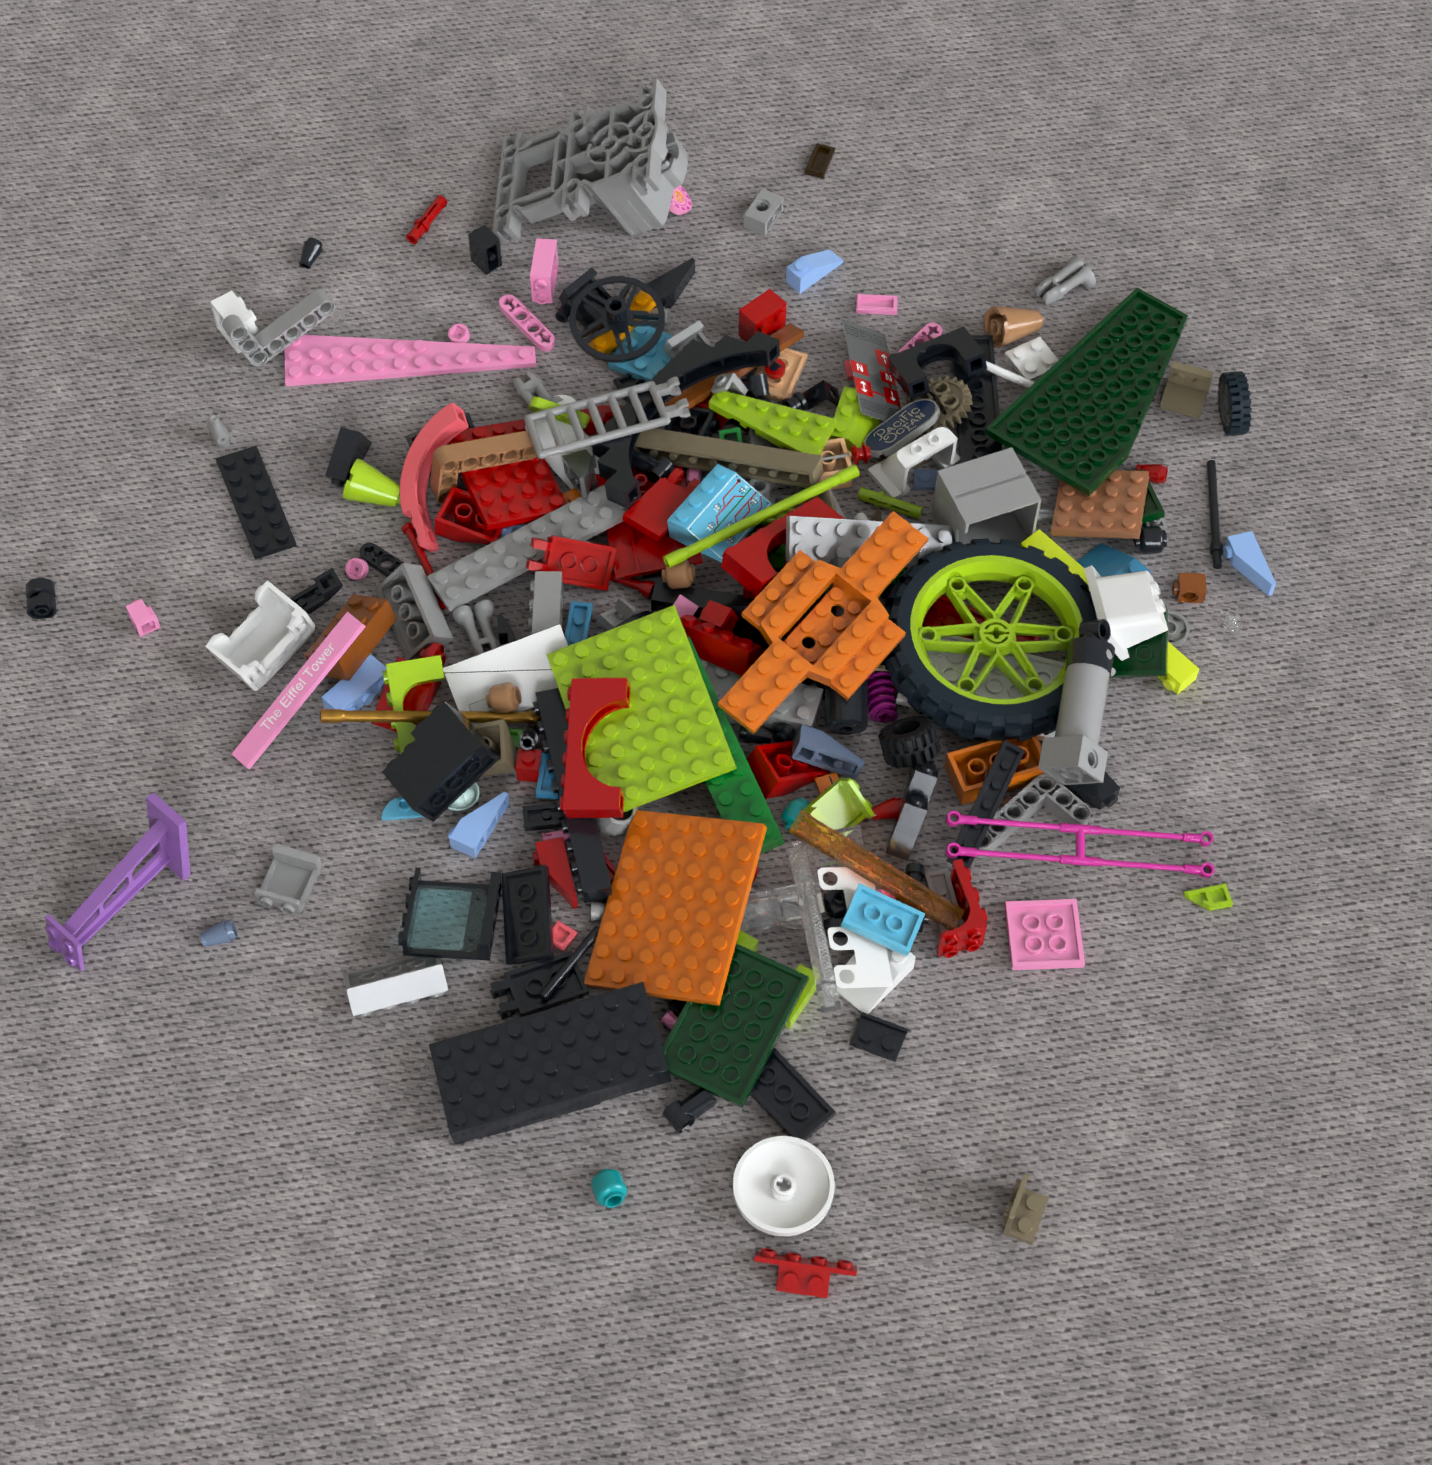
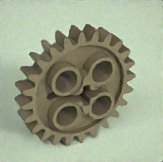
M949 375L944 380H942L941 376H938L936 381L931 377L928 383L930 393L913 400L906 398L907 404L904 407L919 399L933 400L931 396L933 394L939 406L943 408L946 415H943L940 411V414L938 413V420L926 430L927 433L939 427L947 428L950 426L954 429L955 422L961 424L960 418H967L966 412L971 411L970 405L973 404L968 385H964L963 380L958 381L957 377L950 380Z

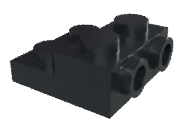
M692 407L689 409V417L683 418L678 416L670 418V423L665 425L663 429L712 438V433L719 430L720 421L717 419L715 411Z

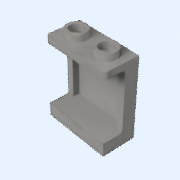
M699 320L667 340L663 350L672 359L692 339L710 346L712 345L703 335L704 325Z
M275 843L272 850L274 859L261 888H256L254 891L256 901L266 908H271V906L278 907L286 914H293L294 912L301 914L322 868L320 856Z

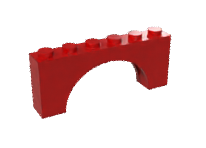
M815 497L810 501L804 502L797 509L789 511L780 519H775L765 528H760L748 538H743L736 545L726 548L722 555L721 568L757 597L778 574L769 563L767 556L773 549L786 543L787 516L844 518L820 498Z
M627 677L572 678L571 687L567 689L570 708L566 709V721L569 722L568 730H565L564 741L567 744V752H563V765L566 766L565 774L561 776L564 796H560V809L564 811L567 818H623L624 793L621 787L606 785L591 775L586 764V746L592 730L600 720L614 711L630 708L631 686Z

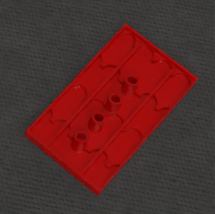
M674 465L675 469L678 468V469L682 470V467H681V466H675V465ZM631 467L633 477L639 480L642 497L654 483L649 480L646 474ZM596 474L597 484L599 488L603 486L607 480L601 478L600 474ZM683 475L682 477H680L683 479V481L679 486L686 489L685 479ZM624 521L607 529L609 546L617 548L613 563L616 580L660 572L666 567L663 556L686 547V545L670 538L669 532L657 542ZM701 552L687 559L694 566L703 563Z

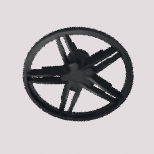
M611 276L591 283L579 293L571 307L569 322L575 342L585 353L601 361L621 363L635 360L645 355L658 343L665 326V312L658 294L646 283L631 277ZM626 283L619 296H612L607 300L591 293L594 289L605 284ZM631 285H634L633 290L626 304L624 299ZM637 287L643 289L651 296L657 306L658 314H652L648 311L630 310ZM585 296L589 297L591 300L602 306L604 309L601 310L593 302H590L588 299H586ZM583 300L602 317L579 333L576 326V314ZM628 326H657L654 335L644 346L635 351L632 350ZM612 330L621 354L602 353L593 349L587 343ZM620 333H625L629 353L625 354L619 337Z

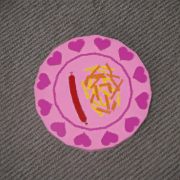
M680 185L674 188L669 210L677 215H685L691 210L692 203L688 193Z

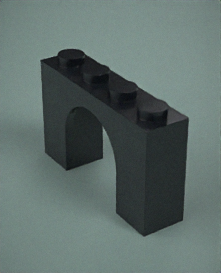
M964 326L888 357L892 376L910 400L930 393L928 379L922 369L932 362L939 360L956 362L968 377L987 369L985 352Z

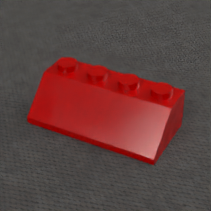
M692 615L680 617L687 637H690L699 658L743 676L764 653L762 647L753 643L750 639L740 638L731 631L721 630L711 623L701 622Z

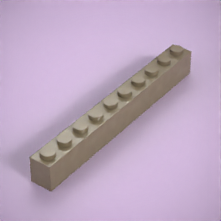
M657 428L641 432L634 448V452L641 450L657 459L666 457L675 466L711 471L719 464L736 472L741 477L804 488L818 483L824 473L822 456Z

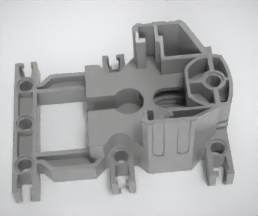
M657 78L651 80L652 92L644 83L639 85L638 104L626 101L599 111L596 114L588 105L582 107L584 110L583 117L579 115L577 109L570 111L568 130L557 127L528 139L519 130L514 133L515 142L509 135L503 136L492 232L499 238L501 244L509 243L508 234L514 241L520 240L522 220L532 224L564 212L571 221H574L577 217L588 216L589 208L592 204H599L607 209L631 237L641 232L661 227L666 223L674 188L682 185L685 179L688 157L683 145L665 123L667 91ZM553 159L551 186L525 196L528 168Z

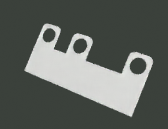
M872 866L825 867L818 869L820 887L823 890H844L847 909L859 883L876 891ZM833 872L838 878L837 883L832 886L827 885L823 881V874ZM831 927L828 929L830 947L833 950H854L856 965L835 966V980L839 988L893 987L885 946L844 927ZM835 932L845 933L848 937V942L843 946L837 945L833 941V934ZM844 969L850 970L854 974V981L850 984L843 983L839 978V973Z

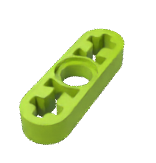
M532 397L528 409L532 412H538L560 406V404L540 397ZM575 410L582 429L587 428L590 416ZM567 413L555 416L557 421L571 425Z

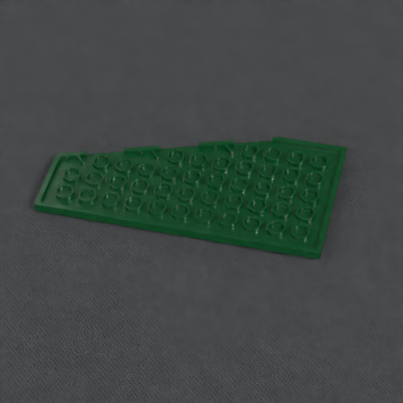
M1136 288L985 428V435L1007 448L1012 447L1017 454L1090 496L1128 459L1187 323L1188 315L1147 292Z

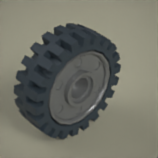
M1243 371L1222 373L1218 383V410L1223 431L1227 436L1247 434L1251 426L1250 413H1252L1247 377H1245Z

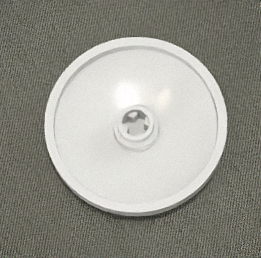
M775 1136L764 1139L750 1147L740 1158L733 1176V1195L737 1208L747 1222L764 1233L774 1236H794L809 1231L823 1220L833 1202L835 1182L832 1168L822 1152L805 1140L791 1136Z

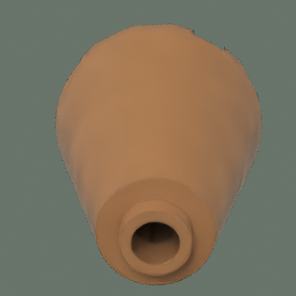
M1002 306L989 307L991 309L985 312L983 320L984 332L993 335L995 348L1003 347L1037 332L1043 325V316L1037 310Z

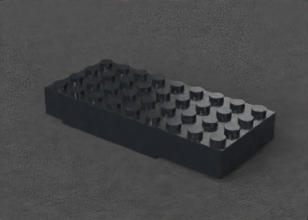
M644 982L429 1044L449 1133L455 1145L596 1106L600 1102L672 1081Z

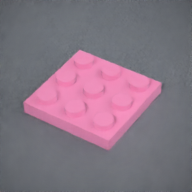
M1077 899L1005 901L1012 970L1084 968L1085 960Z

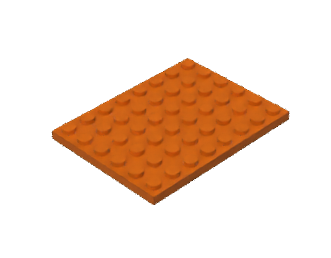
M635 810V815L630 822L612 883V895L608 897L584 983L587 987L613 991L644 982L647 996L720 1006L767 830L765 824Z

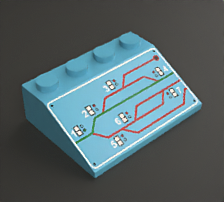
M717 464L668 518L669 537L688 546L773 504L736 472ZM757 525L701 553L722 563V555L725 549L739 543Z

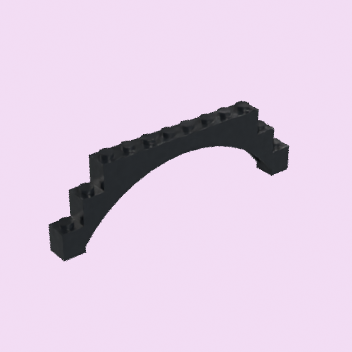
M759 331L752 338H749L747 343L725 335L714 347L692 339L650 381H654L656 385H659L677 376L680 385L677 386H679L682 392L698 382L722 373L748 367H769L780 356L779 339ZM645 391L637 395L649 421L658 410L650 391ZM670 394L661 396L664 404L674 397ZM630 400L620 408L627 427L639 424ZM614 416L604 425L606 432L619 429ZM641 432L591 445L593 455L599 457L597 463L600 477L607 480L604 484L607 500L626 509H629L641 497L639 480L633 477L631 471L635 444Z

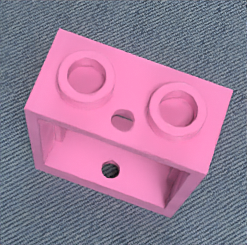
M536 238L530 272L532 302H537L538 304L553 303L559 267L557 240Z

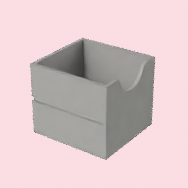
M1011 447L938 470L932 517L937 525H950L952 527V544L956 542L968 544L972 539L988 538L993 543H999L1000 539L1016 541V546L1020 547L1024 540L1035 533L1041 498Z

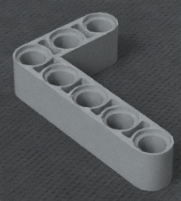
M318 289L255 336L237 315L227 316L223 320L222 326L251 364L259 367L334 312L335 304L324 290Z
M1045 773L1037 776L995 814L993 819L1026 822L1045 806L1063 823L1088 825L1091 811L1084 802L1064 785ZM990 825L982 841L985 846H980L979 850H995L1019 827ZM993 829H999L1001 832H996ZM976 856V858H984V857H986V856Z

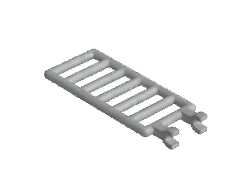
M678 377L670 378L666 383L656 385L654 381H649L525 415L524 421L537 457L543 459L665 426L670 423V418L689 417L690 412L687 398L666 407L661 396L669 394L672 396L681 395V390L677 386L680 385ZM650 391L660 418L647 420L637 395L638 393ZM629 396L639 420V424L628 427L617 402V399ZM609 402L619 429L606 432L596 407L597 404ZM586 407L589 409L598 435L585 438L575 411ZM568 414L577 438L576 441L564 443L555 419L556 415ZM545 418L556 446L543 449L534 421Z

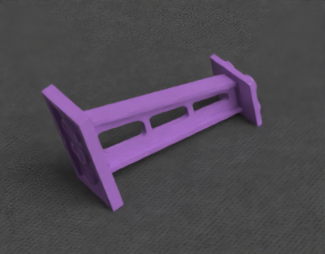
M155 793L146 798L149 830L63 926L50 914L45 916L47 926L45 930L49 938L48 945L54 952L57 953L59 951L64 955V960L70 967L75 966L80 971L84 969L81 947L165 866L171 869L183 881L191 875L186 820ZM152 850L154 856L132 876L136 866ZM126 878L124 886L104 904L107 898Z

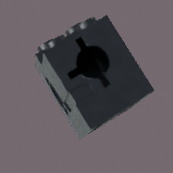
M443 701L433 709L432 713L425 720L416 725L415 729L410 733L415 740L408 744L396 759L391 760L382 773L412 810L434 822L491 768L500 757L462 713Z

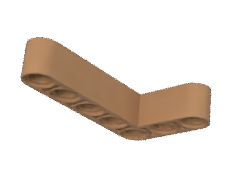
M521 431L438 447L433 453L430 488L436 501L443 505L453 486L457 487L458 473L531 460L537 457L529 432Z

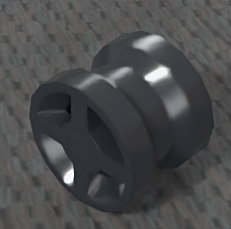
M795 392L792 394V397L782 400L783 406L802 411L808 409L807 401L800 392Z

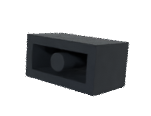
M483 225L468 234L471 261L485 275L502 266L500 240L487 226Z

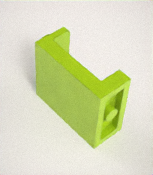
M837 779L800 811L826 849H838L842 845L840 839L863 819L872 818L875 815L871 809V803L862 796L859 791V785L853 779Z

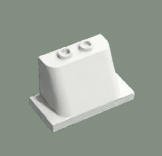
M936 428L868 468L867 474L886 495L899 499L910 492V487L907 485L909 469L914 465L930 458L933 459L941 470L960 463V456L955 452L958 438L948 428Z
M1092 565L1084 569L1097 618L1106 619L1109 622L1111 635L1107 642L1115 647V654L1121 661L1129 658L1127 648L1168 630L1163 613L1166 611V608L1158 596L1161 594L1160 588L1147 570L1101 577Z

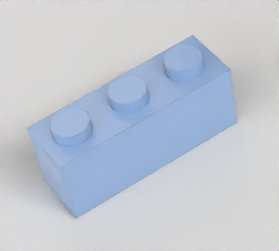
M370 654L349 681H339L321 697L324 708L359 710L362 706L369 705L379 691H383L385 683L382 671L387 670L386 666Z

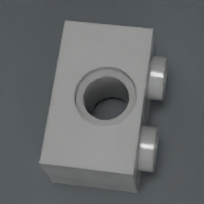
M762 188L759 194L753 197L750 207L746 208L743 212L744 228L765 236L783 210L784 197Z

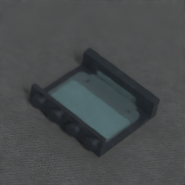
M416 868L414 877H410L409 891H411V894L406 896L405 907L408 910L407 913L402 915V927H404V930L399 932L398 945L403 948V956L490 961L502 888L501 872H491L489 884L422 881L421 868Z

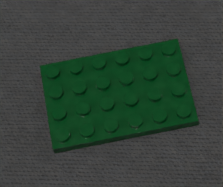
M736 943L720 1006L687 1001L662 1049L669 1073L743 1108L809 977Z

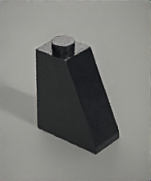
M343 427L340 428L325 474L331 480V484L343 487L350 478V471L354 462L357 459L364 460L372 442L361 432Z
M1106 772L1103 783L1064 785L1082 802L1099 810L1105 806L1109 808L1118 801L1120 787Z

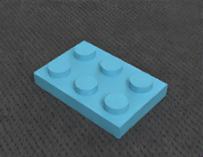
M859 883L841 923V927L904 956H908L925 913Z

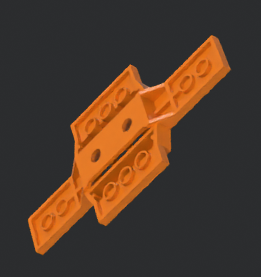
M893 511L841 568L821 560L816 562L802 550H799L742 612V617L761 632L769 647L718 702V706L754 734L789 694L806 678L830 686L848 701L906 635L905 631L888 619L889 614L878 598L892 580L928 542V537ZM833 583V588L804 618V620L794 629V631L784 641H782L781 639L783 638V636L794 626V624L804 615V613ZM834 606H840L843 608L844 614L839 617L834 616L831 613V609ZM807 637L812 638L815 641V646L813 648H805L802 640Z

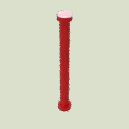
M412 523L404 524L401 529L407 535L426 576L434 573L423 548L417 542V535ZM433 589V591H434V593H435V595H436V597H437V599H438V601H439L438 604H439L440 609H441V610L446 609V606L444 605V603L442 602V600L439 598V596L437 595V593H436L435 590Z

